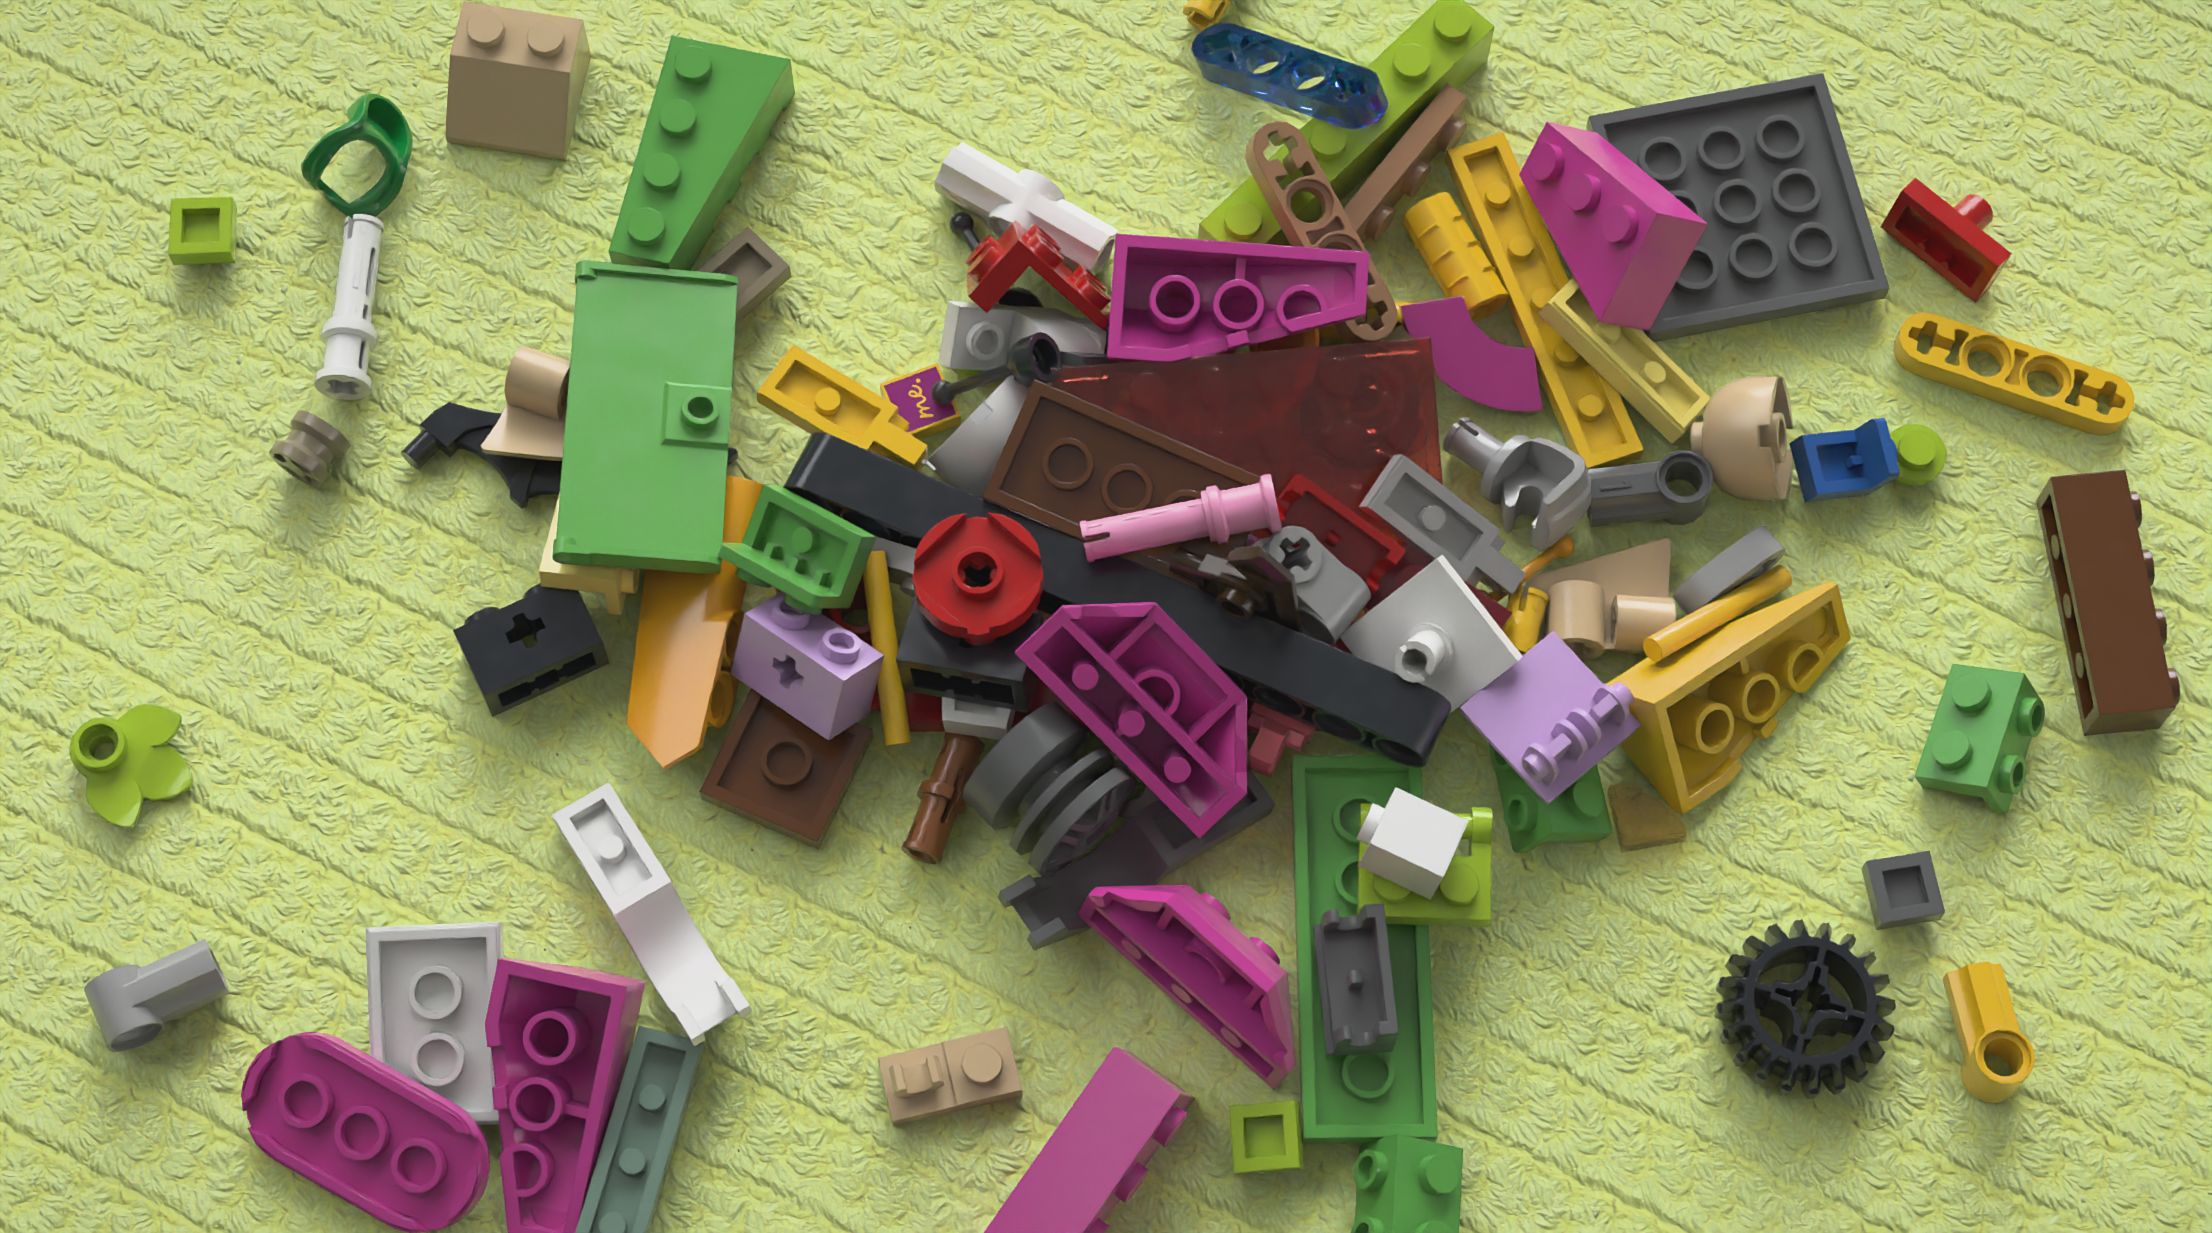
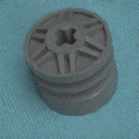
M1056 701L1044 704L1013 727L977 766L966 783L962 794V799L995 831L1006 828L1022 818L1012 835L1010 846L1020 856L1031 852L1028 864L1043 878L1070 864L1103 837L1134 793L1138 782L1124 766L1111 770L1114 758L1105 748L1093 751L1076 762L1086 746L1089 734Z

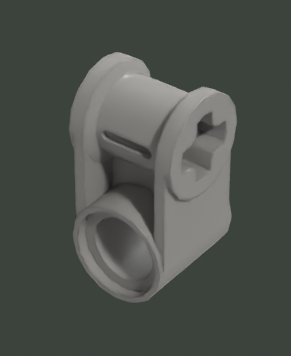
M1284 527L1282 531L1274 533L1271 537L1260 539L1251 545H1258L1294 574L1302 631L1306 636L1333 646L1371 599V592L1361 577L1350 568L1344 566L1316 539L1313 533L1303 527ZM1295 543L1301 544V546L1296 549H1294L1291 545Z

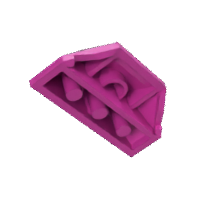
M1156 602L1062 605L1015 651V654L1199 839L1247 794V695Z
M1189 885L1095 887L1087 895L1077 915L1269 1087L1275 1090L1296 1065L1288 973L1279 966L1280 959L1275 951L1261 939L1245 936L1230 922L1229 912L1216 898L1207 893L1199 895Z

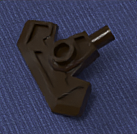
M1258 545L1235 548L1234 551H1230L1227 558L1209 552L1204 557L1182 547H1178L1174 551L1169 563V570L1198 582L1199 589L1216 597L1215 602L1217 606L1228 615L1240 620H1249L1254 613L1303 634L1294 574Z

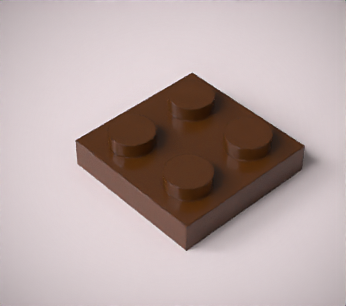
M751 688L699 791L701 799L819 850L873 739V729L860 723H855L832 739L827 740Z

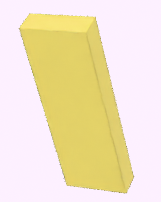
M1575 277L1538 312L1567 343L1671 444L1705 411L1706 404L1711 398L1641 329L1598 321Z

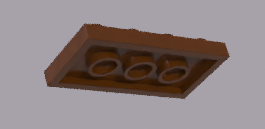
M1034 379L982 498L1084 541L1080 521H1092L1202 498L1201 491L1207 490L1206 487L1216 485L1220 491L1259 483L1260 477ZM1251 531L1229 535L1228 542L1218 544L1217 541L1211 542L1210 536L1117 556L1205 592L1199 589L1198 582L1169 570V563L1174 551L1178 547H1182L1204 557L1209 552L1227 558L1230 551H1234L1238 547H1244ZM1105 536V537L1095 538V539H1091V540H1086V541H1084V542L1087 543V542H1093V541H1098V540H1102V539H1107V538H1109L1110 536Z

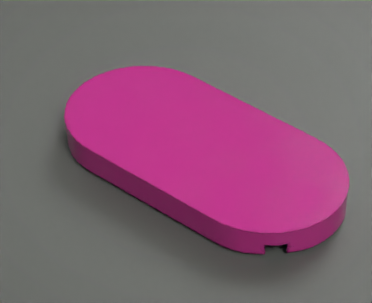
M305 1032L291 1035L264 1048L248 1068L242 1085L241 1100L242 1110H247V1119L251 1125L248 1130L255 1144L273 1160L386 1225L408 1233L441 1230L466 1217L483 1196L490 1172L489 1150L480 1127L470 1114L450 1100L344 1040L320 1032Z

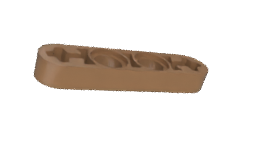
M1281 121L1267 123L1259 129L1246 146L1245 159L1252 176L1290 245L1311 248L1338 246L1343 250L1367 252L1302 133L1295 126ZM1269 140L1274 146L1285 144L1288 148L1289 154L1282 160L1283 165L1278 159L1268 161L1265 158L1263 151L1270 145ZM1300 169L1304 177L1295 179L1282 190L1278 183L1288 174L1291 177ZM1300 191L1309 192L1319 200L1321 216L1318 221L1313 223L1303 222L1293 214L1291 198L1294 193ZM1370 256L1366 309L1374 307L1379 317L1372 323L1373 329L1368 323L1358 326L1354 319L1334 324L1339 334L1350 344L1375 345L1392 332L1397 322L1395 302Z

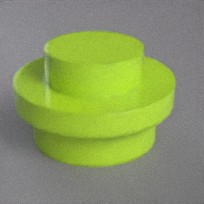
M1907 424L1898 427L1890 434L1897 448V463L1900 470L1899 477L1895 480L1906 485H1923L1939 476L1946 463L1947 450L1942 438L1934 430L1920 424Z

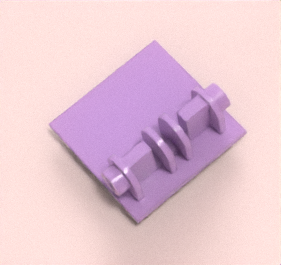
M1554 631L1525 653L1516 664L1485 686L1459 708V711L1546 805L1551 803L1641 727L1640 722L1630 713L1628 707L1634 702V696L1628 687L1621 682H1616L1612 686L1603 684Z

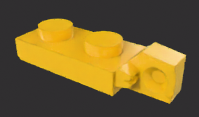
M796 345L790 347L757 391L758 403L810 434L821 432L838 437L918 472L921 471L927 462L928 445L907 433L910 423L898 414V406Z

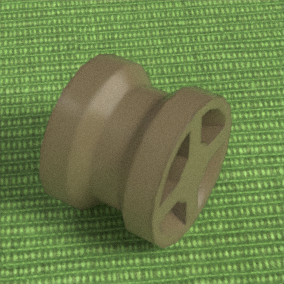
M298 410L290 422L292 431L286 439L276 441L269 455L281 468L298 480L315 488H322L329 478V465L334 459L343 458L350 448V443L342 433L323 419L312 413Z

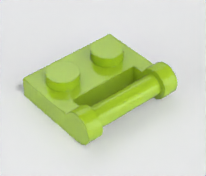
M1360 803L1358 834L1373 803ZM1471 807L1470 813H1452L1468 821L1461 839L1469 840V856L1453 855L1446 873L1431 900L1358 866L1357 915L1360 914V909L1364 905L1384 903L1386 924L1489 927L1491 922L1492 808ZM1359 840L1358 865L1368 845Z

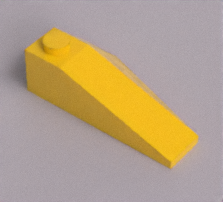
M1828 581L1718 627L1660 661L1655 662L1647 657L1607 683V685L1612 686L1616 682H1621L1628 687L1634 696V702L1628 706L1630 713L1641 724V727L1625 739L1620 746L1675 812L1685 814L1728 785L1743 768L1738 759L1757 737L1766 740L1779 725L1774 716L1795 692L1806 693L1850 641L1851 637L1838 584Z

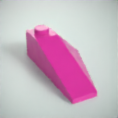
M1116 233L1107 360L1171 365L1365 317L1370 252Z
M498 958L485 1020L487 1047H491L495 1079L492 1095L494 1110H498L503 1151L499 1158L508 1233L576 1232L633 1046L646 981L583 967Z

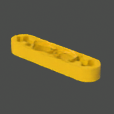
M1922 312L1912 315L1905 320L1894 341L1893 352L1896 361L1903 369L1912 374L2089 434L2105 436L2115 433L2123 426L2134 408L2135 397L2132 388L2123 378L2113 373L1938 314ZM1920 334L1932 337L1930 341L1932 348L1928 354L1917 351L1918 341L1916 340ZM1953 343L1961 345V348L1952 365L1946 363V360L1951 353L1950 349ZM1976 351L1988 352L1997 359L2000 371L1995 376H1979L1970 369L1967 356ZM2035 371H2044L2053 375L2058 382L2059 393L2051 397H2042L2035 394L2028 386L2027 375ZM2075 383L2081 387L2075 396L2078 398L2071 405L2065 401ZM2098 394L2110 397L2108 404L2111 409L2107 415L2096 411L2097 402L2095 399Z

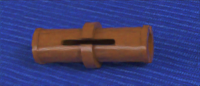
M945 732L944 742L929 780L921 782L917 792L921 802L906 841L903 842L901 847L902 851L908 856L929 864L941 863L943 859L942 854L957 815L965 813L968 806L962 799L964 787L973 774L980 754L983 753L985 744L977 737Z

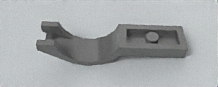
M1247 767V794L1200 839L1158 799L1132 814L1121 828L1082 858L1045 878L1042 876L1033 878L1029 874L1001 890L998 899L1005 908L1009 906L1014 907L1031 932L1027 941L1033 950L1040 949L1091 929L1077 914L1087 895L1095 887L1157 885L1166 875L1270 815L1276 804L1251 769Z

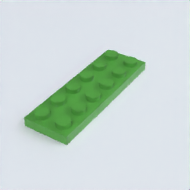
M1380 755L1292 756L1290 766L1302 1144H1364L1395 1134L1436 1142L1438 1130L1429 925L1386 924L1399 1032L1392 1052L1326 1057L1313 936V925H1320L1323 913L1328 910L1337 909L1339 917L1357 915L1358 840L1356 838L1358 836L1360 803H1376L1385 808L1395 787L1423 800L1422 768L1408 767Z

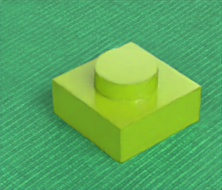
M233 196L171 198L168 255L173 265L235 263L237 206Z
M1289 1100L1229 1106L1233 1172L1235 1174L1248 1175L1304 1170L1299 1102Z

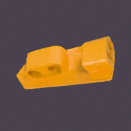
M726 477L723 543H742L763 484L741 477ZM723 558L720 573L702 574L645 569L626 724L665 770L701 750L707 727H724L730 719L740 680L730 673L744 618V612L741 611L747 582L735 574L737 566Z

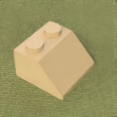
M463 1L450 52L445 132L447 143L566 161L591 58L583 19Z

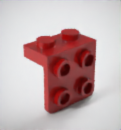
M1015 220L997 241L991 235H988L974 249L965 262L969 266L966 273L968 297L986 313L989 312L1030 266L1100 329L1105 331L1109 326L1110 309L1108 303L1111 299L1105 294L1108 290L1107 287L1081 264L1073 272L1062 262L1064 258L1059 253L1062 249L1059 244L1036 224H1033L1026 230Z

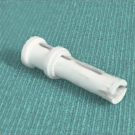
M354 214L353 219L348 216L344 220L343 245L337 276L334 310L332 317L327 320L321 330V340L326 345L323 369L316 373L314 385L321 394L339 400L353 401L363 399L369 396L372 388V381L367 375L369 354L377 345L378 334L375 326L371 323V314L375 297L384 223L380 219L366 214Z

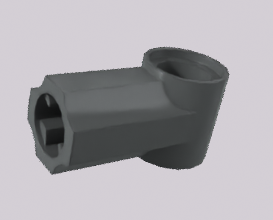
M1682 450L1670 453L1659 462L1587 469L1591 478V503L1586 511L1587 518L1589 519L1590 527L1659 519L1673 525L1692 523L1703 514L1713 483V472L1709 463L1701 455L1692 451ZM1676 479L1690 482L1697 492L1688 497L1673 494L1666 484Z

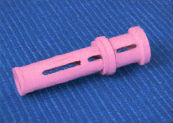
M1271 474L1260 476L1259 483L1220 491L1216 485L1206 487L1207 490L1201 491L1202 498L1092 521H1080L1084 541L1110 536L1107 539L1084 543L1088 563L1094 562L1096 559L1210 536L1211 542L1217 541L1218 544L1228 542L1229 535L1268 527L1272 533L1280 532L1282 527Z

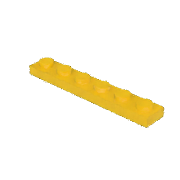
M1502 132L1448 149L1445 163L1478 239L1482 242L1481 246L1491 265L1497 268L1496 274L1509 294L1506 303L1526 348H1534L1537 375L1569 449L1583 457L1587 469L1622 466L1640 460L1644 449L1619 392L1538 314L1569 282V279L1542 217L1519 176L1521 170L1505 133Z

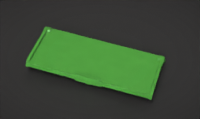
M580 261L576 264L575 283L577 286L556 539L553 541L552 559L557 563L569 565H600L702 574L720 573L722 558L718 556V552L723 543L738 277L721 273L620 265L601 261Z

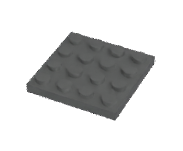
M1824 73L1588 117L1587 131L1596 132L1708 223L1649 331L1643 330L1653 342L1885 299L1889 290V284Z

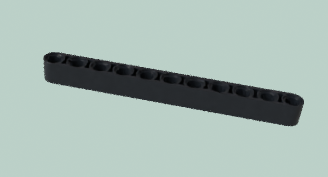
M821 432L812 433L783 486L876 537L916 549L922 538L931 528L950 516L966 513V519L977 516L988 518L987 512L1007 516L1022 525L1038 545L1044 573V589L1040 596L1037 610L1052 616L1062 605L1156 602L1247 695L1248 700L1396 763L1413 768L1424 767L1452 709L1451 703L1443 695L1425 685L1406 681L1392 671L1253 613L1249 620L1234 618L1217 606L1215 602L1216 597L1115 555L1096 559L1094 562L1088 563L1084 543L1086 542L838 437ZM988 565L980 570H976L971 566L963 570L966 576L978 585L984 587L991 583L990 573L993 568Z

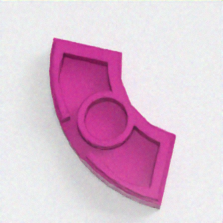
M1463 296L1399 306L1402 323L1415 352L1431 373L1449 388L1471 401L1492 408L1509 411L1543 410L1534 348L1508 347L1488 338L1471 320Z

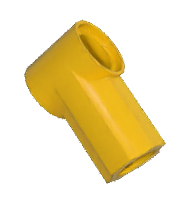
M1989 961L1967 964L1960 969L1947 972L1943 977V984L1964 1057L1961 1067V1078L1966 1090L1974 1098L1985 1103H2000L2008 1100L2031 1073L2035 1063L2034 1049L2030 1041L2020 1032L2002 964H1993ZM1991 1054L2003 1058L2011 1069V1076H1999L1987 1068L1984 1055Z

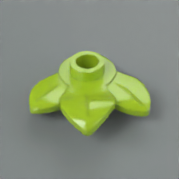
M158 704L137 705L118 719L99 717L82 724L73 735L69 748L71 761L79 773L87 778L86 798L88 803L108 823L121 828H133L139 818L143 799L150 801L170 800L187 792L193 786L192 772L188 763L177 750L168 744L180 728L182 716L179 713ZM103 743L115 744L114 753L105 760L94 758V752L99 745Z

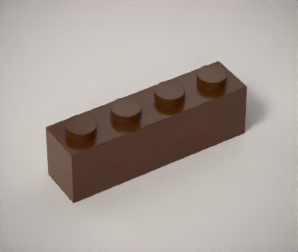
M2126 470L2052 476L2037 498L2036 503L2084 736L2159 729L2179 703L2180 684L2175 669L2167 668L2163 649L2167 641V623L2162 609L2155 608L2150 587L2154 583V562L2150 551L2142 549L2138 528L2142 522V506L2139 495L2136 491H2130Z

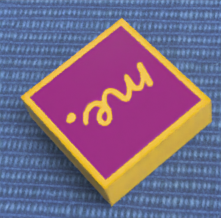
M938 363L880 384L882 397L898 406V414L910 423L907 433L918 440L961 425V415L954 400L948 405H939L931 398L932 386L938 381L945 380Z

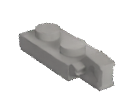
M1402 454L1393 455L1359 505L1360 509L1395 536L1430 559L1435 560L1443 555L1461 579L1473 587H1476L1478 582H1481L1499 595L1502 593L1512 595L1526 575L1524 571L1499 553L1505 544V541L1498 535L1500 532L1499 528Z

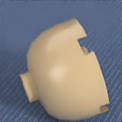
M1759 375L1736 379L1716 391L1708 401L1704 411L1703 422H1693L1692 452L1701 455L1709 463L1713 472V482L1723 492L1737 499L1763 502L1772 501L1773 499H1786L1788 497L1792 482L1793 456L1791 449L1787 450L1786 429H1793L1789 392L1784 378Z

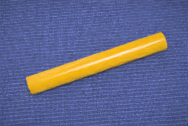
M885 550L871 551L862 576L872 647L884 655L877 686L885 745L911 743L905 693L896 663L899 648Z
M1777 565L1647 637L1643 641V650L1646 656L1652 661H1660L1788 589L1792 585L1790 572L1784 566Z

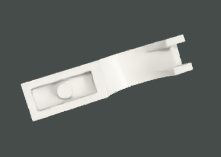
M609 782L552 814L557 827L613 915L653 986L692 1044L696 1046L706 1040L703 1033L735 1014H738L740 1019L750 1014L752 1010L733 978H730L725 973L707 946L670 878Z

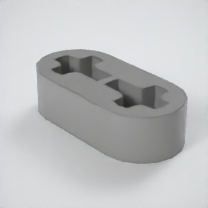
M1766 526L1755 528L1687 578L1675 591L1673 598L1682 610L1689 615L1770 570L1784 555L1785 548Z

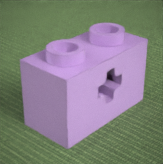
M782 591L744 614L730 674L827 740H830L869 715L884 655L822 613L819 615L809 614L789 606L784 601L786 593Z

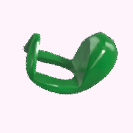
M369 93L359 97L348 108L347 118L349 121L324 135L309 150L305 159L301 162V172L305 181L315 190L323 191L324 197L335 208L352 219L354 214H366L376 217L395 200L403 185L413 146L410 127L400 109L389 99L378 94ZM351 141H365L379 150L384 157L386 167L380 180L363 196L349 204L321 180V176L342 146Z

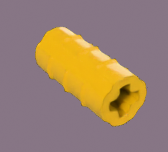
M1437 193L1412 206L1405 213L1402 223L1415 244L1414 249L1420 252L1430 270L1429 275L1434 276L1442 290L1444 299L1463 296L1470 318L1476 323L1491 316L1503 307L1507 302L1509 294L1496 274L1497 268L1491 265L1482 250V242L1477 241L1466 222L1467 217L1461 214L1449 193Z

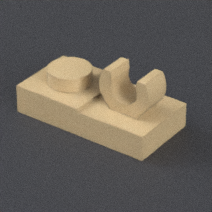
M1007 1027L878 1058L893 1127L1023 1096Z

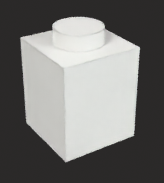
M1395 787L1385 808L1373 803L1356 839L1368 845L1358 866L1431 900L1446 873L1468 821Z

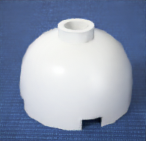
M1013 375L1008 376L927 459L926 464L947 484L977 497H982L1029 390L1017 383Z

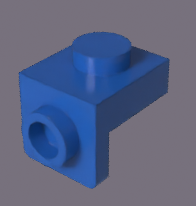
M1885 418L1871 419L1855 430L1801 435L1789 443L1805 503L1867 496L1895 480L1900 474L1897 463V448L1890 437Z

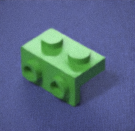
M764 484L742 543H722L718 556L737 566L735 574L740 579L760 587L770 588L773 586L786 593L784 601L789 606L805 613L819 615L823 608H850L877 537L778 484Z
M1952 664L1915 773V778L1922 788L1983 797L1992 812L2003 814L2008 812L2013 794H2018L2024 785L2027 751L2032 737H2037L2041 732L2045 717L2043 701L2025 673Z
M1489 743L1490 757L1495 769L1504 809V820L1508 827L1514 852L1527 853L1547 841L1598 842L1613 834L1597 764L1551 803L1546 805Z
M1395 1134L1361 1144L1354 1168V1180L1357 1189L1355 1223L1351 1233H1459L1463 1148L1402 1134Z

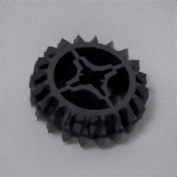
M1803 919L1793 922L1790 927L1789 938L1777 924L1768 926L1764 933L1765 942L1755 936L1748 937L1742 945L1745 956L1732 954L1725 965L1732 976L1721 977L1716 986V991L1728 1000L1717 1004L1714 1009V1016L1719 1020L1733 1023L1720 1034L1721 1043L1731 1045L1740 1042L1743 1046L1733 1058L1735 1066H1745L1753 1059L1759 1065L1753 1077L1755 1084L1762 1085L1772 1073L1780 1077L1777 1085L1780 1096H1787L1796 1081H1800L1802 1092L1807 1099H1813L1818 1095L1821 1080L1833 1095L1841 1093L1846 1087L1845 1076L1857 1083L1861 1082L1868 1074L1865 1062L1878 1064L1885 1054L1879 1042L1888 1041L1894 1033V1026L1883 1019V1017L1892 1014L1896 1008V1000L1876 995L1890 983L1889 974L1877 973L1869 975L1867 971L1876 960L1875 952H1864L1858 958L1853 955L1850 950L1855 945L1856 938L1854 934H1846L1839 944L1830 941L1832 929L1829 922L1822 923L1814 937L1809 936L1808 928ZM1793 963L1805 964L1798 981L1786 983L1775 980L1772 986L1757 982V979L1762 974L1774 967ZM1827 974H1830L1842 985L1851 1002L1837 997L1830 990L1827 983ZM1809 986L1806 1001L1813 1005L1809 1012H1816L1800 1032L1803 1017L1796 1013L1800 1006H1793ZM1755 1008L1760 1009V1016L1766 1017L1778 1025L1782 1033V1046L1765 1031L1759 1021ZM1837 1032L1852 1036L1848 1045L1833 1053L1814 1056L1804 1055L1806 1046L1811 1041L1812 1036L1828 1035L1834 1037Z

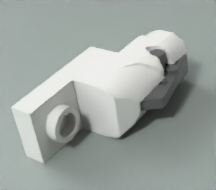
M948 301L938 360L939 363L948 368L988 371L1005 365L1008 352L1014 343L1021 338L1043 332L1056 342L1062 356V372L1060 377L1054 382L1070 385L1135 388L1141 385L1145 375V372L1142 371L1144 363L1107 360L1109 326L1103 331L1089 318L1073 317L1056 308L995 304L986 313L976 303Z

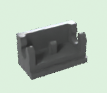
M1384 903L1364 905L1360 909L1359 915L1351 917H1339L1337 909L1328 910L1323 913L1320 925H1313L1326 1057L1392 1052L1399 1032Z

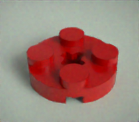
M987 512L988 518L977 516L966 519V513L953 515L931 528L922 538L916 549L912 576L917 603L924 616L944 633L953 637L963 638L967 643L976 646L990 644L996 637L1004 636L1024 624L1037 608L1044 589L1041 557L1034 538L1022 525L1002 514ZM986 565L993 568L990 573L991 583L987 586H977L974 588L966 585L967 578L963 570L968 566L976 570L983 569Z

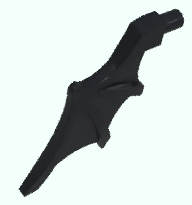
M448 402L433 411L420 424L421 432L401 451L404 459L418 470L439 449L449 457L460 448L470 451L486 460L498 471L510 490V499L521 509L527 507L530 497L537 495L559 496L562 461L485 454L482 452L481 444L488 437L502 413L482 411ZM728 447L727 466L738 458L736 448Z

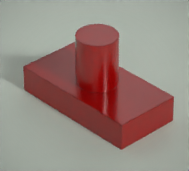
M1914 178L1900 192L1880 226L1975 303L1990 289L2012 255L2011 252L1983 231L1993 220L1992 208L1984 198L1975 194H1969L1952 207L1917 178Z

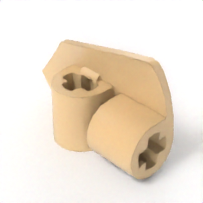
M521 346L517 350L505 380L504 391L507 405L498 422L481 444L482 452L485 454L562 461L570 360L527 346Z
M1659 539L1626 550L1533 575L1523 587L1522 597L1527 599L1529 587L1539 589L1549 596L1538 643L1554 631L1581 661L1600 657L1604 651L1645 654L1643 641L1647 637L1673 624L1676 620L1674 598H1669L1672 544L1670 539Z

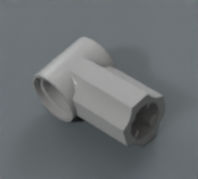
M206 939L143 967L125 965L108 970L93 978L84 987L85 995L107 1048L112 1052H122L144 1045L163 1032L165 1023L230 994L220 965Z

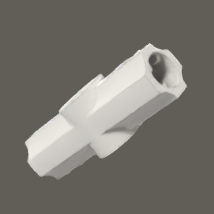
M963 142L956 148L953 147L948 153L934 181L935 192L985 219L988 227L998 238L1015 220L1026 230L1033 224H1036L1062 248L1059 253L1064 258L1062 262L1074 271L1081 264L1094 275L1099 274L1109 260L1115 246L1118 230L1067 202L1060 188L1050 179L1028 169L1016 173Z

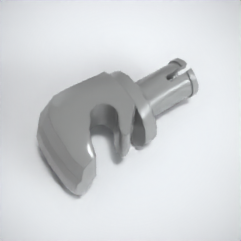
M1462 417L1459 424L1455 422L1444 439L1443 450L1450 455L1453 454L1483 475L1480 483V494L1494 505L1501 504L1503 528L1506 533L1512 531L1518 516L1530 514L1536 517L1531 526V545L1538 550L1549 548L1562 539L1583 518L1590 506L1591 478L1585 460L1559 443L1540 437L1531 440L1525 435H1516L1504 444L1475 425L1468 417Z

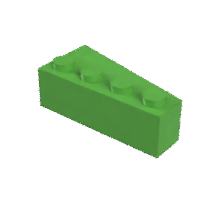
M671 36L609 247L612 264L691 271L714 232L713 225L726 203L731 204L741 186L740 179L755 154L759 155L771 136L770 129L781 110L785 111L795 95L791 59Z

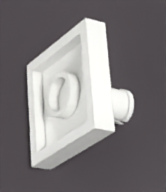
M1443 555L1439 556L1355 621L1340 636L1354 656L1392 671L1406 681L1418 682L1443 695L1451 703L1452 709L1450 713L1523 657Z

